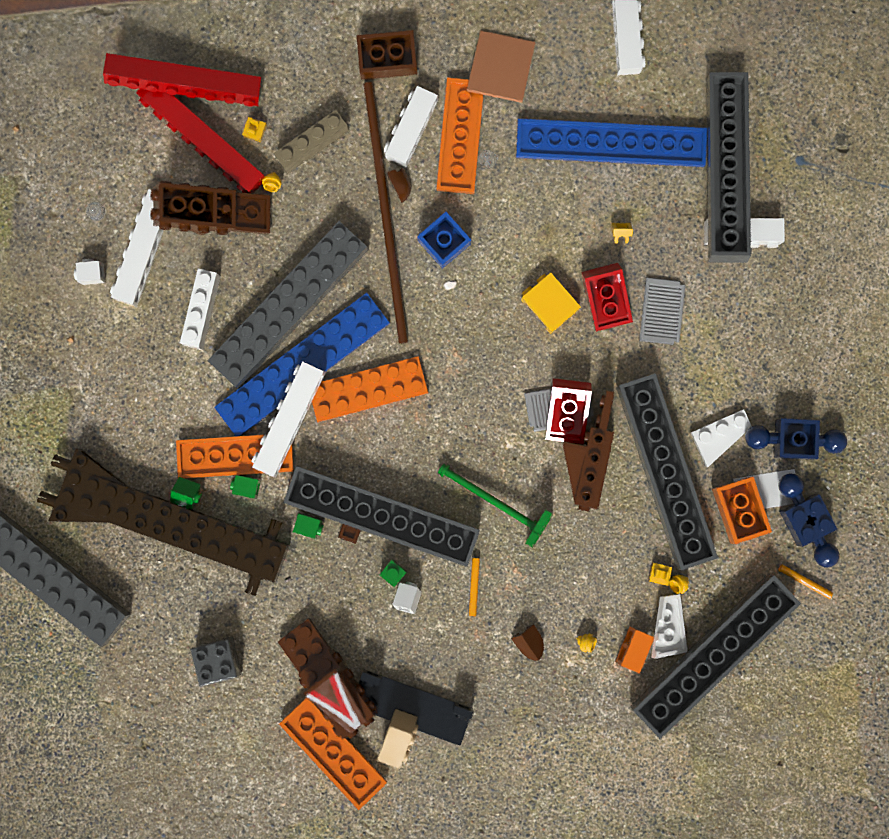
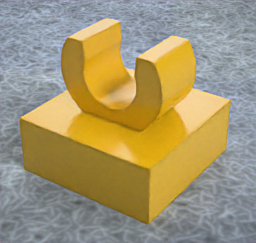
M248 117L242 135L243 137L261 142L267 124Z
M631 223L611 224L615 243H618L620 236H624L625 243H628V236L633 235Z
M652 562L648 581L668 586L672 567Z

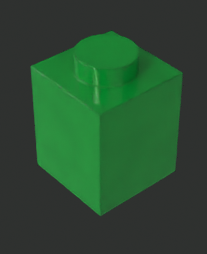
M236 475L235 479L232 478L230 490H232L234 495L257 499L261 480Z
M178 477L171 490L170 502L192 510L195 503L198 504L202 497V493H200L201 484Z
M299 513L293 533L316 539L318 535L321 536L324 525L321 524V519Z
M392 559L379 576L395 587L407 571Z

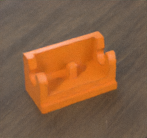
M629 627L615 662L627 669L640 673L654 637Z

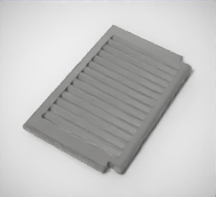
M646 277L639 341L674 345V342H680L685 285H680V281Z
M551 389L524 393L530 427L534 426V432L547 429ZM591 399L587 423L592 422L590 417L594 416Z

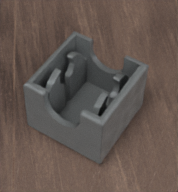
M233 636L210 643L195 645L190 648L199 687L237 678L242 674Z

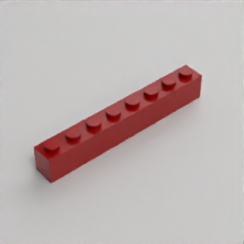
M106 53L103 70L104 83L110 86L119 85L130 89L139 88L150 92L159 91L170 95L179 94L189 98L199 97L209 101L219 100L228 104H244L248 107L258 106L261 86V77L110 53Z
M137 90L136 94L140 98L138 101L145 108L149 106L153 109L152 114L160 121L164 119L167 122L166 126L172 132L178 131L182 135L180 138L187 145L190 143L196 147L194 149L195 152L202 158L206 156L210 159L208 163L216 170L220 168L224 172L222 175L229 182L235 181L238 184L236 187L242 193L254 194L263 184L262 181L265 176L175 96L159 91Z

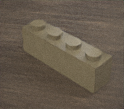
M335 110L280 148L274 155L285 172L289 174L348 132L347 124L337 110Z

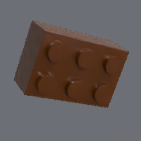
M413 30L356 35L361 80L417 75Z

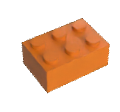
M746 477L712 488L730 544H738L772 533L754 477Z

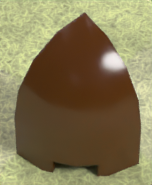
M401 168L397 172L394 169L387 172L392 187L400 202L403 203L408 199L412 187L405 169Z
M534 624L528 626L522 634L517 633L511 638L516 647L527 658L539 661L543 656L544 642Z

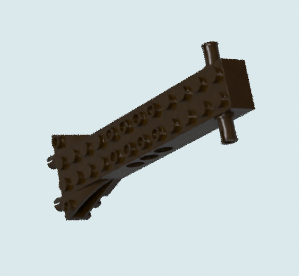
M76 448L71 460L54 455L53 460L56 461H51V466L65 470L67 473L58 496L41 491L38 495L41 496V498H37L38 503L53 507L49 521L111 523L241 570L250 575L249 582L244 591L248 594L251 592L250 595H257L261 580L277 581L290 547L289 544L277 539L283 522L271 518L266 535H261L129 487L112 472L105 469L97 460L90 457L83 449Z

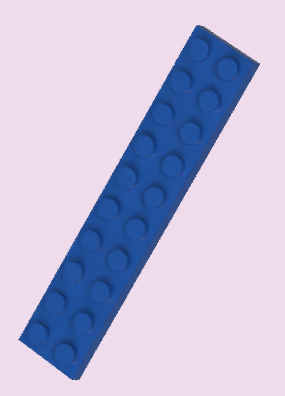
M518 119L516 158L691 167L706 166L707 128Z
M366 293L214 408L236 437L241 436L275 411L281 399H285L287 395L285 390L289 382L293 383L295 378L293 374L298 364L301 365L302 362H305L326 372L388 326L390 322L368 293Z

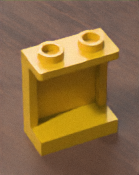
M550 273L547 276L543 274L536 280L538 284L533 288L529 286L522 292L523 297L521 301L528 305L546 326V330L552 334L574 315L581 306L554 275Z

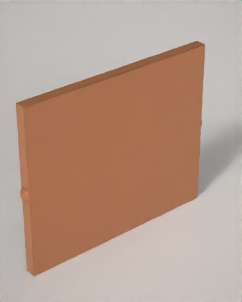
M480 31L467 91L522 103L535 42Z

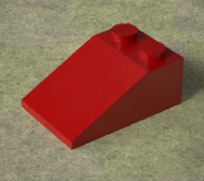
M619 263L581 272L596 332L633 322L623 270Z
M553 378L545 440L584 444L592 393L591 383Z

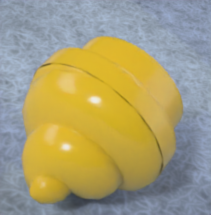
M275 172L269 173L263 178V188L268 192H277L281 187L282 181Z
M674 575L669 581L671 590L676 594L686 592L688 590L689 578L683 575Z
M589 633L576 637L578 645H580V649L583 652L588 651L591 653L594 650L597 638L593 634Z

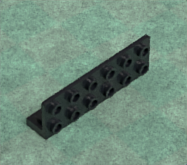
M364 669L359 684L364 688L368 699L372 700L376 705L378 712L376 716L391 721L395 709L417 717L416 725H419L417 731L459 746L461 745L469 720L472 719L474 713L473 708Z

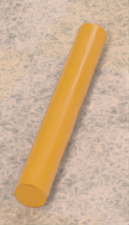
M472 558L469 616H476L480 558Z
M783 564L780 565L778 571L828 599H831L833 596V592L789 567Z

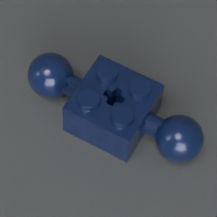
M780 418L775 420V432H769L764 426L754 425L745 434V441L752 449L760 450L768 444H774V458L816 460L819 459V446L824 447L829 453L837 454L846 448L848 442L846 435L838 429H831L824 435H819L820 420ZM795 436L799 438V442L794 441Z
M793 473L782 476L778 483L779 491L783 496L791 498L794 504L779 512L796 545L804 547L814 542L816 546L814 559L817 564L826 568L834 566L839 560V551L835 545L827 543L824 536L837 530V527L820 494H813L804 499L802 495L804 488L803 480ZM808 517L811 518L810 524L806 523Z

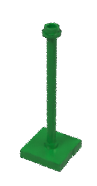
M449 464L441 466L438 474L442 478L444 476L449 477L529 527V530L532 532L525 544L532 548L534 547L552 518V513L545 510L539 521H533L450 470Z

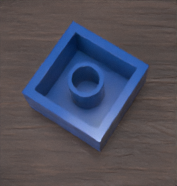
M444 212L417 236L418 242L442 269L471 245V239L447 212Z

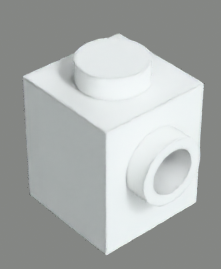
M83 259L82 262L76 263V269H74L75 280L82 285L105 283L104 264L100 261H94V259Z
M399 583L393 606L397 610L415 614L422 592L414 583Z

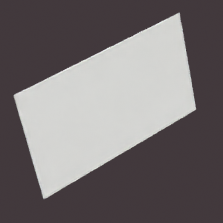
M795 469L747 476L754 477L764 509L794 504L791 498H787L780 493L778 483L782 476L789 473L795 474ZM746 477L734 478V481H737V480H740V479H743V478H746Z

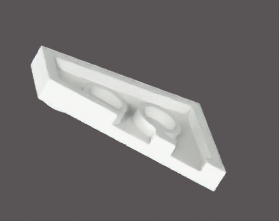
M744 409L691 432L706 468L752 427Z
M680 594L660 597L651 658L688 652Z

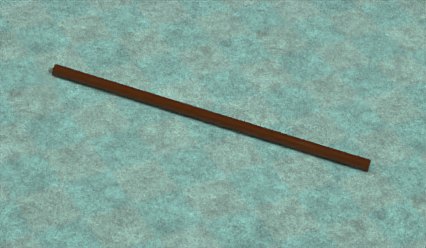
M366 82L363 85L398 342L402 344L408 343L379 125L373 83Z

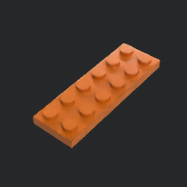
M447 78L436 191L474 194L483 94L467 91L468 79Z
M419 356L322 381L312 400L317 422L428 394Z
M264 435L176 440L178 477L186 479L264 474V472L253 468L254 463H252L255 453H259L262 448L260 443ZM293 444L278 473L294 472Z
M306 697L279 725L349 801L360 810L387 784V780L347 737L342 739L341 736L338 737L332 729L334 726L330 720L327 721L321 713L322 710Z

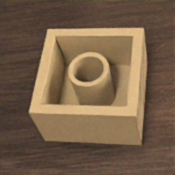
M395 709L377 761L399 769L402 762L406 763L419 726L416 725V716Z

